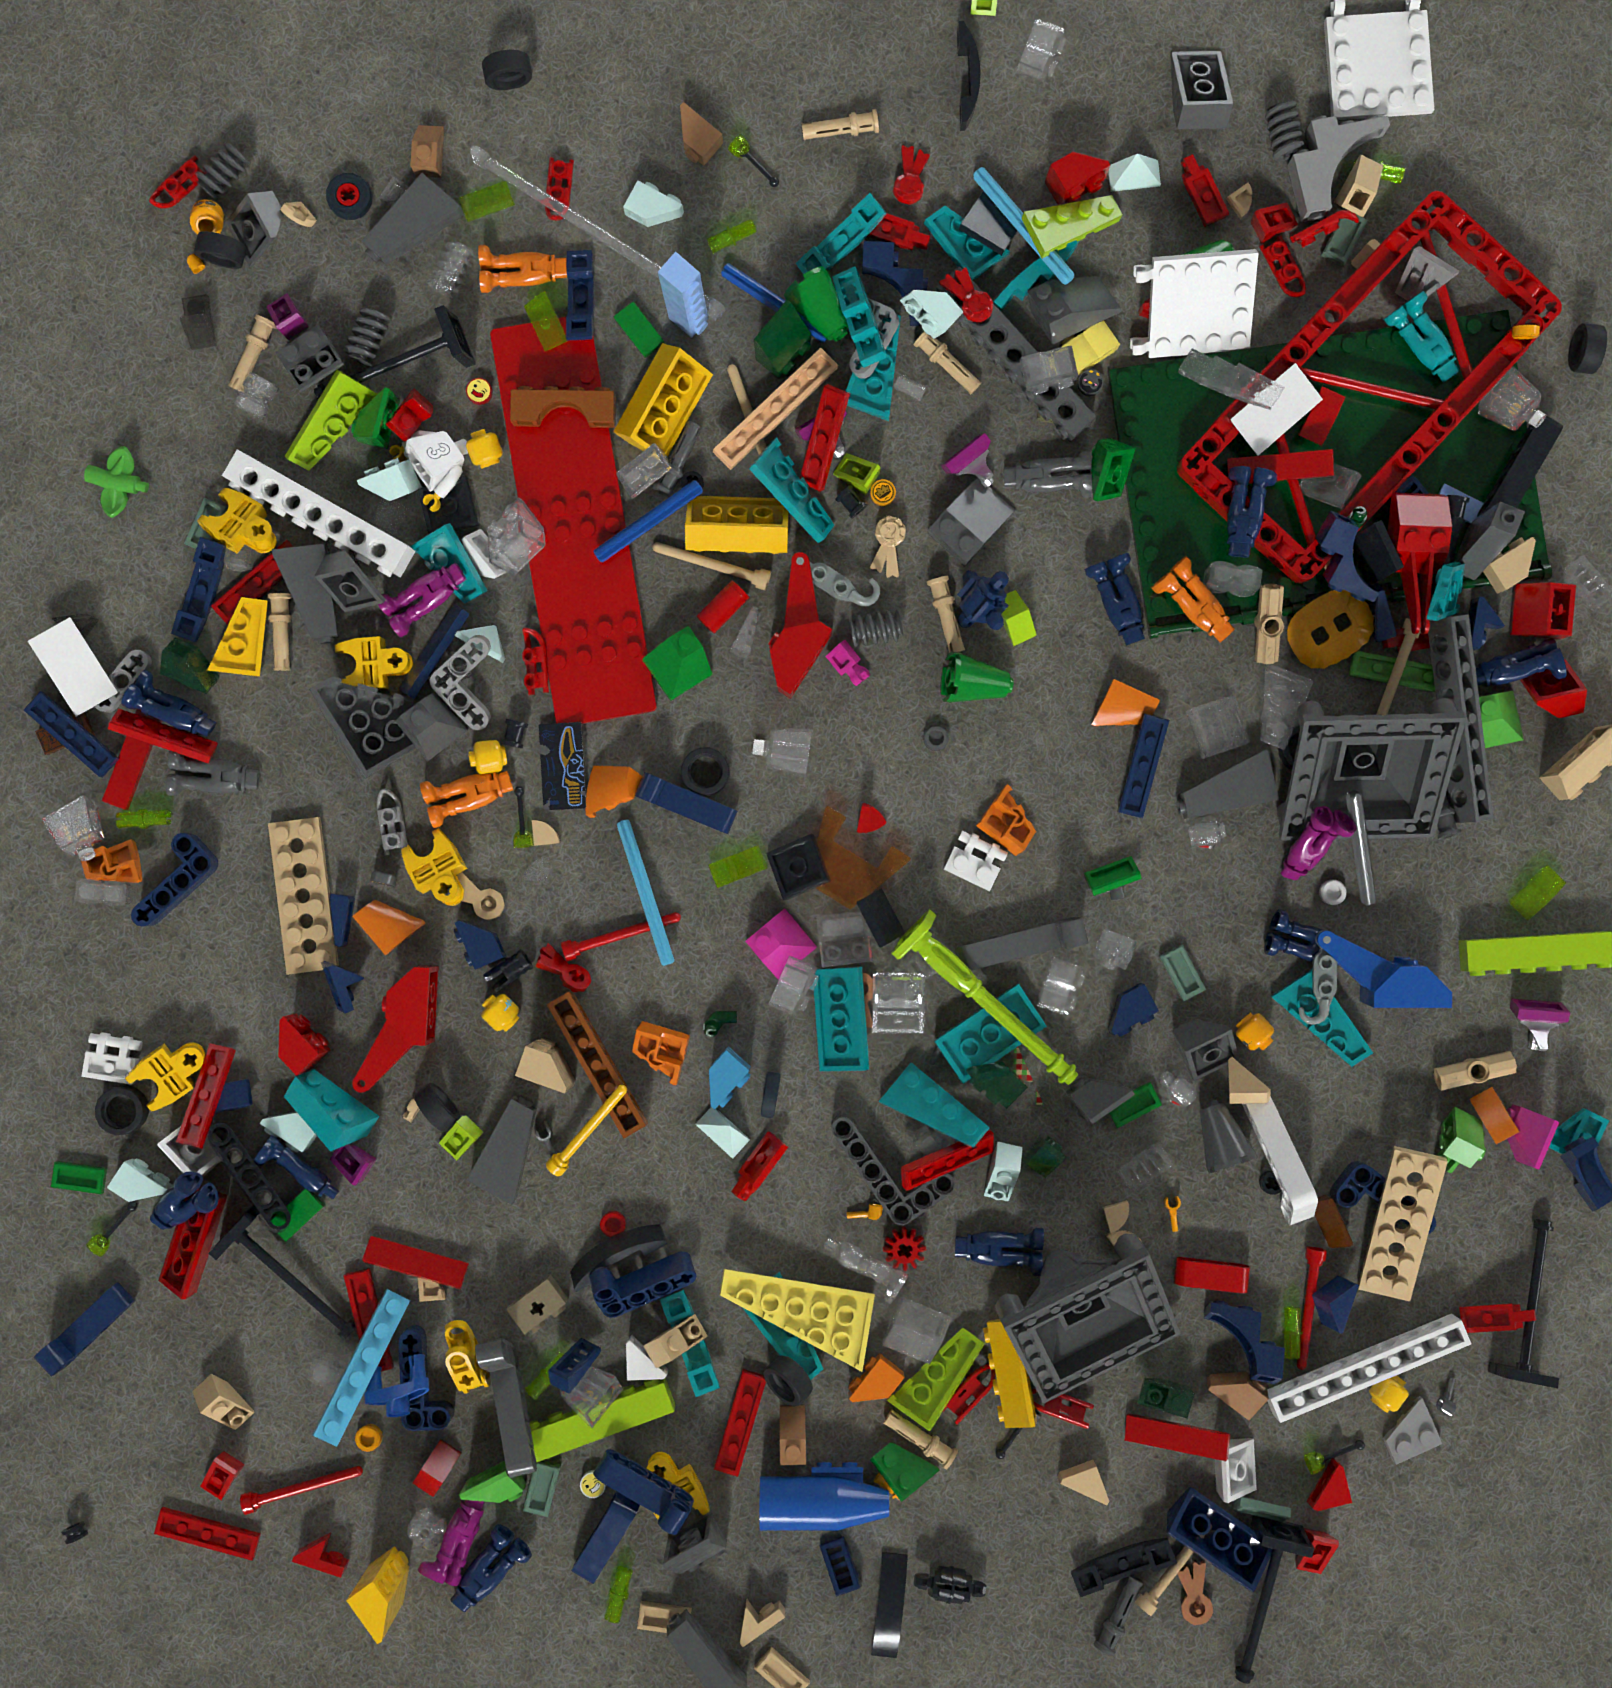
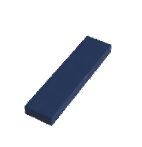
M453 604L398 689L413 699L417 696L453 641L456 632L460 630L468 618V612Z
M40 691L24 709L30 717L99 777L103 778L120 759L46 693Z
M1143 714L1117 812L1143 818L1169 719Z

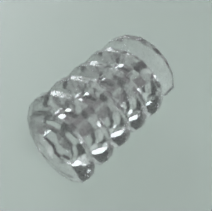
M457 241L445 244V248L448 251L441 252L440 255L443 260L436 262V266L439 269H433L431 273L434 278L427 280V284L435 292L453 300L454 298L450 295V292L459 293L454 284L464 283L459 274L468 275L463 266L473 265L468 256L477 257L476 252Z

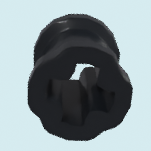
M853 485L845 488L835 498L837 502H841L848 510L851 519L868 506L867 501H862L856 494Z
M506 719L505 737L501 740L500 744L523 749L522 739L528 724Z

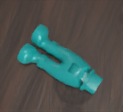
M1423 290L1384 318V321L1389 326L1397 327L1400 330L1398 333L1404 338L1421 363L1429 368L1433 375L1437 374L1441 381L1445 382L1458 373L1460 369L1454 362L1456 357H1452L1454 354L1447 338L1429 318L1427 312L1424 313L1423 305L1428 298ZM1407 314L1413 319V323L1419 328L1424 339L1417 332L1412 322H1409Z

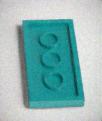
M862 967L812 970L819 1071L869 1070Z
M1019 984L1014 985L996 998L1034 1034L1047 1027ZM983 1007L934 1040L962 1084L1022 1044Z

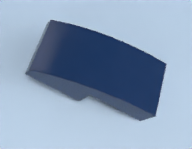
M245 1079L225 1083L215 1114L223 1111H234L252 1105L250 1080Z

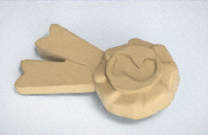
M892 516L884 517L877 523L875 529L876 539L881 546L870 568L877 569L881 573L885 561H887V578L892 575L899 577L896 546L904 541L906 534L905 525L899 518Z
M462 872L457 874L464 888V898L461 902L473 904L476 915L489 921L501 916L505 907L501 893L491 888L480 891Z

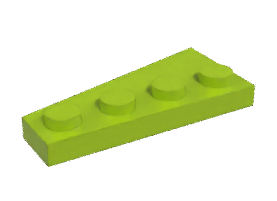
M1109 195L1025 211L1021 219L1043 259L1049 256L1050 252L1065 248L1070 242L1075 240L1078 242L1091 232L1097 233L1119 222L1122 213L1113 196Z
M336 370L285 454V457L309 471L332 448L331 445L349 431L348 428L354 419L358 418L359 412L378 393L343 372Z
M962 1328L887 1401L922 1427L931 1431L985 1345V1342L965 1328Z

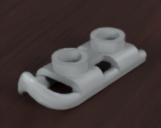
M382 788L377 797V815L384 854L386 856L390 855L389 849L405 847L408 845L400 800L394 792ZM384 793L389 794L394 799L396 807L382 809ZM396 822H399L401 832H396ZM385 824L388 826L389 834H386Z

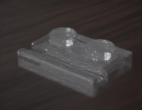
M1334 464V476L1302 479L1300 487L1303 495L1344 509V504L1353 493L1361 475L1357 471Z

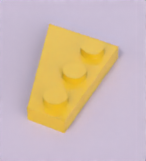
M241 597L207 669L208 671L260 677L267 600Z

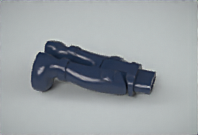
M1248 466L1232 467L1229 470L1228 478L1235 485L1232 489L1233 495L1227 517V544L1230 545L1228 555L1243 558L1249 557L1250 549L1254 547L1263 521L1265 497L1267 494L1265 488L1273 486L1277 482L1278 475L1272 470L1260 467L1254 469L1253 487L1251 488V497L1247 509H1245L1246 496L1248 494L1247 486L1251 479L1252 470Z
M1129 553L1114 557L1106 561V563L1104 561L1084 569L1086 576L1093 578L1098 583L1096 586L1100 592L1106 613L1113 626L1117 629L1118 636H1123L1126 646L1145 639L1141 629L1144 625L1140 624L1142 623V615L1139 601L1129 582L1128 574H1125V567L1131 561ZM1107 566L1114 578L1113 580L1117 587L1120 599L1116 597V594L1112 587L1111 580H1109Z
M1553 638L1546 639L1537 646L1535 644L1530 645L1515 653L1496 656L1488 662L1480 663L1478 665L1479 668H1475L1477 686L1484 684L1486 687L1490 686V682L1494 686L1526 678L1534 673L1544 672L1545 669H1549L1557 679H1563L1567 676L1563 654L1560 648H1557V643Z
M143 670L137 678L135 685H129L121 701L122 706L132 710H141L142 714L157 718L178 730L191 731L190 733L194 735L200 733L208 737L216 726L217 722L207 718L208 714L206 712L203 713L195 705L180 697L164 693V691L158 688L155 689L152 685L153 675L148 670Z
M1278 909L1275 912L1269 926L1270 930L1308 941V944L1297 942L1290 938L1285 939L1280 935L1269 932L1264 944L1265 954L1275 956L1279 950H1283L1284 953L1293 954L1313 962L1314 956L1320 950L1319 946L1315 943V935L1323 929L1303 925L1296 921L1290 922L1289 914L1286 910Z
M273 1135L270 1136L254 1159L258 1166L264 1165L269 1160H276V1164L285 1168L301 1186L310 1192H318L319 1197L324 1194L333 1200L339 1192L338 1189L330 1185L332 1181L316 1167L305 1164L288 1146L285 1148Z
M191 1171L179 1175L174 1181V1189L166 1193L153 1209L150 1216L151 1222L162 1230L171 1229L190 1219L197 1211L200 1213H210L216 1208L219 1200L215 1186L211 1182L206 1183L199 1191L192 1195L202 1184L203 1176L200 1173ZM192 1195L187 1201L183 1200L184 1198Z
M1035 1228L1027 1235H1024V1233L987 1231L973 1235L967 1233V1237L956 1236L955 1257H966V1261H970L971 1257V1261L990 1266L1016 1265L1022 1267L1024 1264L1030 1268L1034 1276H1041L1043 1268L1042 1252L1002 1250V1248L1027 1247L1034 1250H1043L1044 1229Z
M497 1524L491 1530L493 1541L489 1542L486 1549L473 1560L463 1574L459 1585L456 1586V1593L450 1600L461 1611L466 1612L471 1606H476L480 1600L489 1595L500 1584L509 1569L515 1565V1561L526 1563L532 1557L531 1550L527 1544L520 1538H516L508 1551L500 1557V1560L492 1568H489L502 1549L514 1538V1533L506 1526Z

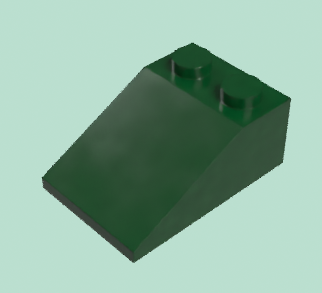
M785 301L754 338L756 361L778 379L783 374L787 376L796 365L794 363L795 359L799 355L803 357L812 346L810 343L811 333L790 301Z

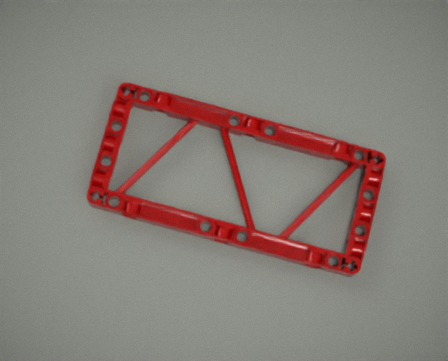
M1433 191L1400 226H1397L1213 422L1208 428L1209 430L1179 461L1177 472L1204 501L1227 521L1229 506L1224 504L1223 495H1229L1232 498V489L1235 484L1211 462L1239 433L1230 419L1296 363L1308 380L1434 409L1420 424L1419 429L1392 454L1338 512V514L1348 517L1355 507L1362 506L1367 510L1366 523L1392 496V493L1407 480L1521 358L1537 338L1514 339L1511 327L1505 333V337L1472 369L1446 284H1444L1436 292L1463 375V380L1444 400L1307 369L1301 366L1419 240L1423 249L1437 257L1429 229H1435L1448 241L1447 245L1465 262L1475 266L1485 276L1484 279L1504 298H1509L1523 311V315L1512 327L1525 324L1540 326V335L1560 314L1562 310L1561 301L1445 193ZM1433 204L1436 208L1429 214L1426 210ZM1412 221H1416L1420 225V229L1414 228ZM1467 237L1472 238L1475 242V245L1469 244L1467 241ZM1504 271L1511 274L1512 280L1505 277ZM1546 308V315L1541 318L1539 314ZM1325 313H1330L1334 317V322L1326 320ZM1290 350L1297 351L1300 359L1292 358ZM1438 416L1445 419L1446 427L1438 423ZM1283 434L1275 441L1279 454L1290 453L1285 435ZM1203 442H1209L1213 446V452H1206L1202 446ZM1403 453L1411 457V464H1407L1403 460ZM1197 457L1199 461L1189 470L1186 466ZM1296 479L1287 481L1307 542L1306 548L1304 549L1265 512L1254 547L1293 582L1301 584L1313 578L1334 555L1325 553L1323 558L1316 554V546H1320V544L1315 539L1316 535L1299 480ZM1246 496L1245 509L1249 507L1250 498ZM1261 530H1266L1270 533V541H1265L1261 538ZM1308 562L1312 563V565H1310L1305 570V574L1302 575L1300 573L1302 569L1301 567L1307 564Z

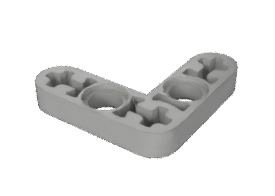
M868 298L877 327L880 330L879 333L884 349L886 350L899 326V317L892 308ZM890 317V318H891V322H890V323H889V322H885V324H884V323L882 322L883 318L888 319V318ZM856 349L850 359L849 366L855 376L863 379L871 376L879 361L859 369L857 365L860 363Z
M483 635L471 637L430 677L432 689L474 730L484 729L490 722L491 714L486 706L460 680L490 652V641ZM474 643H482L483 653L479 650L471 657L468 653L475 647ZM455 658H463L467 663V668L462 671L456 669L454 666ZM450 671L453 675L448 678L446 684L439 685V677H443ZM456 693H463L467 697V704L462 706L456 704L454 695ZM473 703L474 707L466 713L465 710ZM475 714H483L482 721L475 722L473 720Z
M141 650L129 652L108 677L118 693L109 698L111 702L109 706H102L103 701L94 707L102 712L110 713L115 711L121 704L123 695L129 685H135L140 673L143 670L150 669L152 660L149 654ZM143 656L141 660L144 663L143 666H135L134 658H141ZM135 666L132 672H135L136 675L134 676L131 672L126 671L125 668L132 669ZM122 674L127 675L129 683L125 688H119L116 683L117 678Z

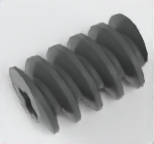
M1295 101L1277 103L1269 107L1265 115L1268 121L1267 129L1271 131L1269 139L1273 141L1271 149L1275 151L1272 156L1277 162L1291 160L1293 154L1299 152L1298 149L1304 146L1303 141H1296L1303 134L1301 131H1294V129L1301 125L1300 121H1292L1299 116L1298 111H1290L1297 106Z
M227 142L224 144L227 153L221 150L217 151L220 160L214 157L210 158L213 167L206 164L203 165L206 174L199 171L195 173L199 180L197 183L215 201L218 200L215 191L224 194L225 191L222 184L231 187L232 183L229 177L238 180L239 176L236 170L238 169L245 173L246 169L243 163L251 165L234 146Z
M361 308L359 312L363 317H357L355 320L360 327H352L351 331L355 336L347 338L351 345H345L343 350L348 354V357L356 362L372 367L367 361V357L376 358L371 348L380 349L375 339L384 340L379 330L388 331V327L383 321L392 320L376 310Z
M900 609L896 610L894 617L888 610L884 618H882L880 612H876L874 620L870 613H866L864 621H862L859 614H856L854 622L850 618L852 642L855 647H858L859 639H862L864 645L868 646L869 638H872L874 644L877 645L879 637H882L884 642L888 643L889 636L891 635L895 642H898L900 634L904 636Z

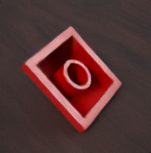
M1564 659L1567 671L1566 678L1557 679L1549 669H1545L1544 672L1534 673L1520 679L1534 702L1557 718L1584 713L1587 688L1566 659Z

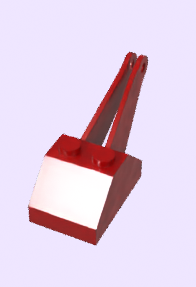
M1392 493L1387 532L1404 565L1402 569L1396 572L1401 573L1411 622V631L1413 634H1418L1419 631H1421V634H1428L1430 620L1426 618L1430 608L1432 575L1437 574L1450 547L1452 521L1448 496L1444 494ZM1417 573H1420V597Z
M422 965L413 967L386 992V996H383L382 1011L385 1012L387 1020L353 1079L352 1086L355 1091L363 1093L370 1090L414 1045L426 1046L435 1042L439 966ZM361 1080L365 1082V1086L360 1084Z

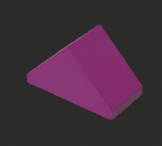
M288 293L266 306L275 326L287 340L309 327Z
M353 1143L336 1149L330 1158V1161L355 1186L365 1179L377 1160Z

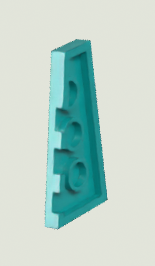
M776 437L767 445L749 469L817 543H820L829 534L834 524L818 499L810 496L808 484L803 477L799 479L792 468L794 465L789 455L787 457L783 455L779 449L781 443Z
M913 1063L908 1065L879 1100L881 1104L973 1148L989 1130L988 1125Z
M777 1272L772 1277L782 1278L780 1272ZM743 1308L780 1356L784 1355L796 1361L808 1374L810 1380L823 1370L813 1345Z

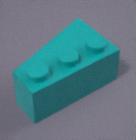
M315 1069L295 1076L284 1095V1098L330 1152L367 1137L380 1117Z

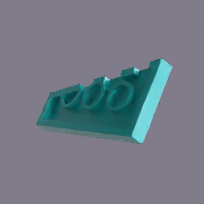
M897 315L899 317V326L885 350L887 358L880 360L874 372L867 378H858L852 372L846 388V392L850 393L847 406L889 421L900 315ZM889 317L888 319L883 318L882 322H883L884 324H885V322H889V323H890V322H891V318H890V317ZM861 363L857 365L859 369L863 367Z
M1313 968L1271 995L1276 1002L1283 1006L1351 1067L1373 1054V1051L1335 997H1333L1330 1004L1329 1014L1323 1022L1311 1025L1301 1019L1299 1007H1303L1305 1014L1309 1017H1315L1319 1012V1004L1312 989Z

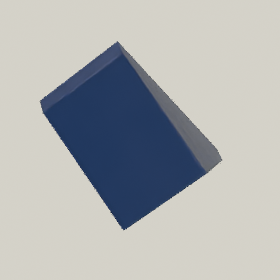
M1336 1276L1312 1294L1321 1324L1343 1334L1359 1287L1358 1284L1341 1276Z

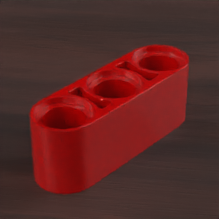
M1176 1257L1174 1284L1200 1289L1247 1293L1250 1266L1240 1263Z

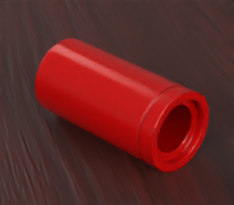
M731 580L696 617L715 634L750 597L739 585Z

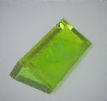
M506 180L459 197L467 222L515 205Z
M545 291L524 305L544 351L568 341Z

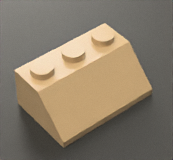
M1612 724L1595 727L1539 777L1559 800L1575 799L1583 792L1581 788L1586 783H1592L1602 775L1600 771L1605 766L1609 767L1612 765Z
M541 1038V1040H535L525 1046L515 1076L562 1093H566L575 1084V1078L561 1049L555 1047L556 1042Z

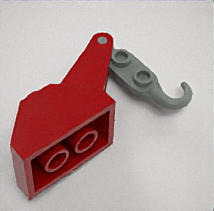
M803 552L795 553L792 556L784 629L780 634L776 632L768 644L777 689L780 693L790 699L792 698L832 636V629L819 621L813 585L837 600L853 602L860 606H870L878 600L880 595V587L873 578L869 579L873 586L872 595L863 597L857 592L849 579L826 564L810 563L808 556Z

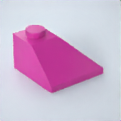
M785 908L745 941L777 979H780L817 948Z
M1512 1104L1511 1108L1507 1109V1112L1520 1132L1507 1139L1516 1161L1539 1170L1559 1122Z

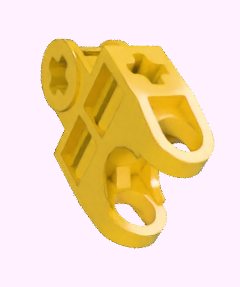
M223 488L218 494L219 498L228 505L227 511L217 517L201 515L197 520L201 528L217 543L226 545V548L236 554L244 545L254 549L256 552L268 553L277 544V538L272 532V527L265 520L267 514L263 505L247 495L229 488Z
M380 636L354 638L335 645V653H348L356 661L354 672L341 681V683L357 687L359 683L378 688V690L389 689L388 677L406 675L413 667V658L408 652L400 648H386L385 639ZM399 657L402 659V662L396 666L393 664V661H397Z
M440 828L432 831L435 839H433V850L429 855L419 857L415 855L409 845L402 848L401 853L405 868L416 890L423 894L431 890L436 899L448 906H454L459 904L464 898V888L457 874L468 868L455 845ZM448 887H451V888L449 889L450 894L447 896V895H446V894L448 893L447 888H448Z
M189 1042L172 1053L164 1043L146 1055L126 1075L125 1079L129 1084L137 1079L139 1081L142 1079L153 1080L158 1086L157 1096L146 1106L150 1111L158 1110L175 1102L194 1088L195 1082L190 1075L201 1068L205 1058L204 1048L198 1043ZM187 1053H188L190 1056H192V1055L195 1054V1055H196L195 1061H193L192 1059H189V1060L187 1061V1060H186Z
M454 1320L447 1323L445 1326V1338L449 1350L445 1354V1363L459 1391H463L464 1394L480 1386L489 1387L491 1385L490 1375L488 1371L481 1369L478 1365L475 1346L479 1343L467 1322L462 1320ZM460 1328L463 1332L452 1334L450 1330Z
M656 1452L649 1458L648 1470L688 1492L694 1499L692 1507L695 1510L698 1509L703 1516L710 1512L703 1486L690 1464L678 1470L671 1456L665 1452ZM657 1464L659 1467H665L663 1472L660 1469L655 1470Z

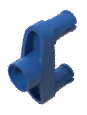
M416 1354L408 1357L410 1379L407 1383L384 1389L381 1377L382 1367L377 1366L364 1392L365 1404L386 1405L387 1417H401L410 1414L409 1401L429 1391V1378L426 1377L425 1355Z

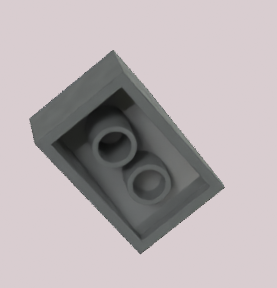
M1221 51L1171 52L1173 113L1177 129L1227 128L1233 100Z
M1098 276L1074 278L1066 285L1062 284L1059 279L1049 280L1027 291L1030 311L1052 344L1121 312V307Z
M977 477L932 524L927 534L965 567L1015 512V509L989 486L985 488Z
M711 1513L683 1529L677 1535L668 1538L662 1564L666 1570L681 1574L687 1570L692 1572L698 1569L706 1559L710 1557L715 1559L725 1552L727 1539L714 1515Z

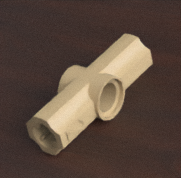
M1264 584L1260 586L1258 614L1254 620L1257 628L1255 661L1257 663L1274 664L1278 662L1280 635L1284 629L1282 621L1284 587L1282 585ZM1274 619L1273 625L1265 629L1266 622Z
M1506 1051L1476 1059L1468 1058L1463 1062L1434 1068L1433 1075L1438 1089L1442 1091L1471 1083H1483L1488 1079L1516 1073L1517 1065L1511 1051ZM1477 1064L1479 1072L1475 1077H1472L1471 1068Z

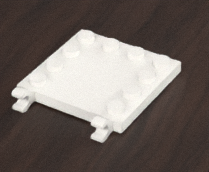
M1334 0V2L1330 3L1331 17H1326L1324 20L1331 117L1336 116L1337 120L1363 119L1374 115L1378 117L1432 114L1434 111L1428 16L1427 10H1419L1421 0H1405L1406 11L1348 16H1344L1345 0Z
M1257 250L1152 257V265H1135L1133 276L1136 277V283L1148 282L1151 279L1148 337L1130 338L1132 354L1142 355L1147 352L1149 358L1249 349L1258 262Z

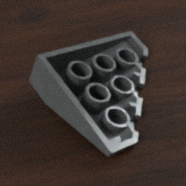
M332 676L309 690L360 781L365 780L417 749L395 722L403 713L416 704L413 702V698L396 693L393 696L378 693V688L359 683L357 687L341 683V678Z

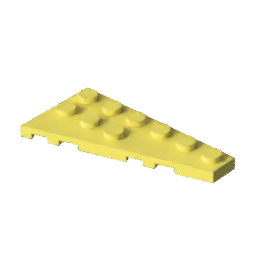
M723 1269L720 1296L863 1372L875 1294Z

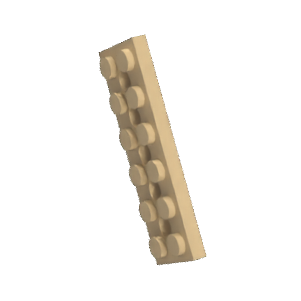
M314 817L268 823L286 974L323 970L321 965L323 961L339 966L337 946H335L321 818ZM296 838L301 839L304 843L303 850L299 853H295L291 849V843ZM299 863L304 864L307 868V873L302 878H298L294 873V868ZM303 888L307 889L310 893V899L306 903H301L297 898L298 891ZM306 913L310 914L313 918V924L310 928H304L300 923L302 915ZM307 939H312L316 943V950L311 954L307 953L303 947Z
M1397 1146L1393 1147L1358 1282V1290L1405 1301L1411 1300L1448 1162L1446 1157ZM1412 1172H1418L1422 1175L1420 1181L1413 1183L1407 1180V1176ZM1405 1196H1412L1416 1199L1415 1203L1411 1206L1403 1205L1401 1200ZM1400 1219H1405L1409 1222V1226L1405 1229H1398L1395 1227V1223ZM1395 1242L1403 1245V1249L1399 1252H1392L1388 1248ZM1391 1265L1397 1268L1396 1273L1393 1275H1386L1382 1272L1386 1266Z

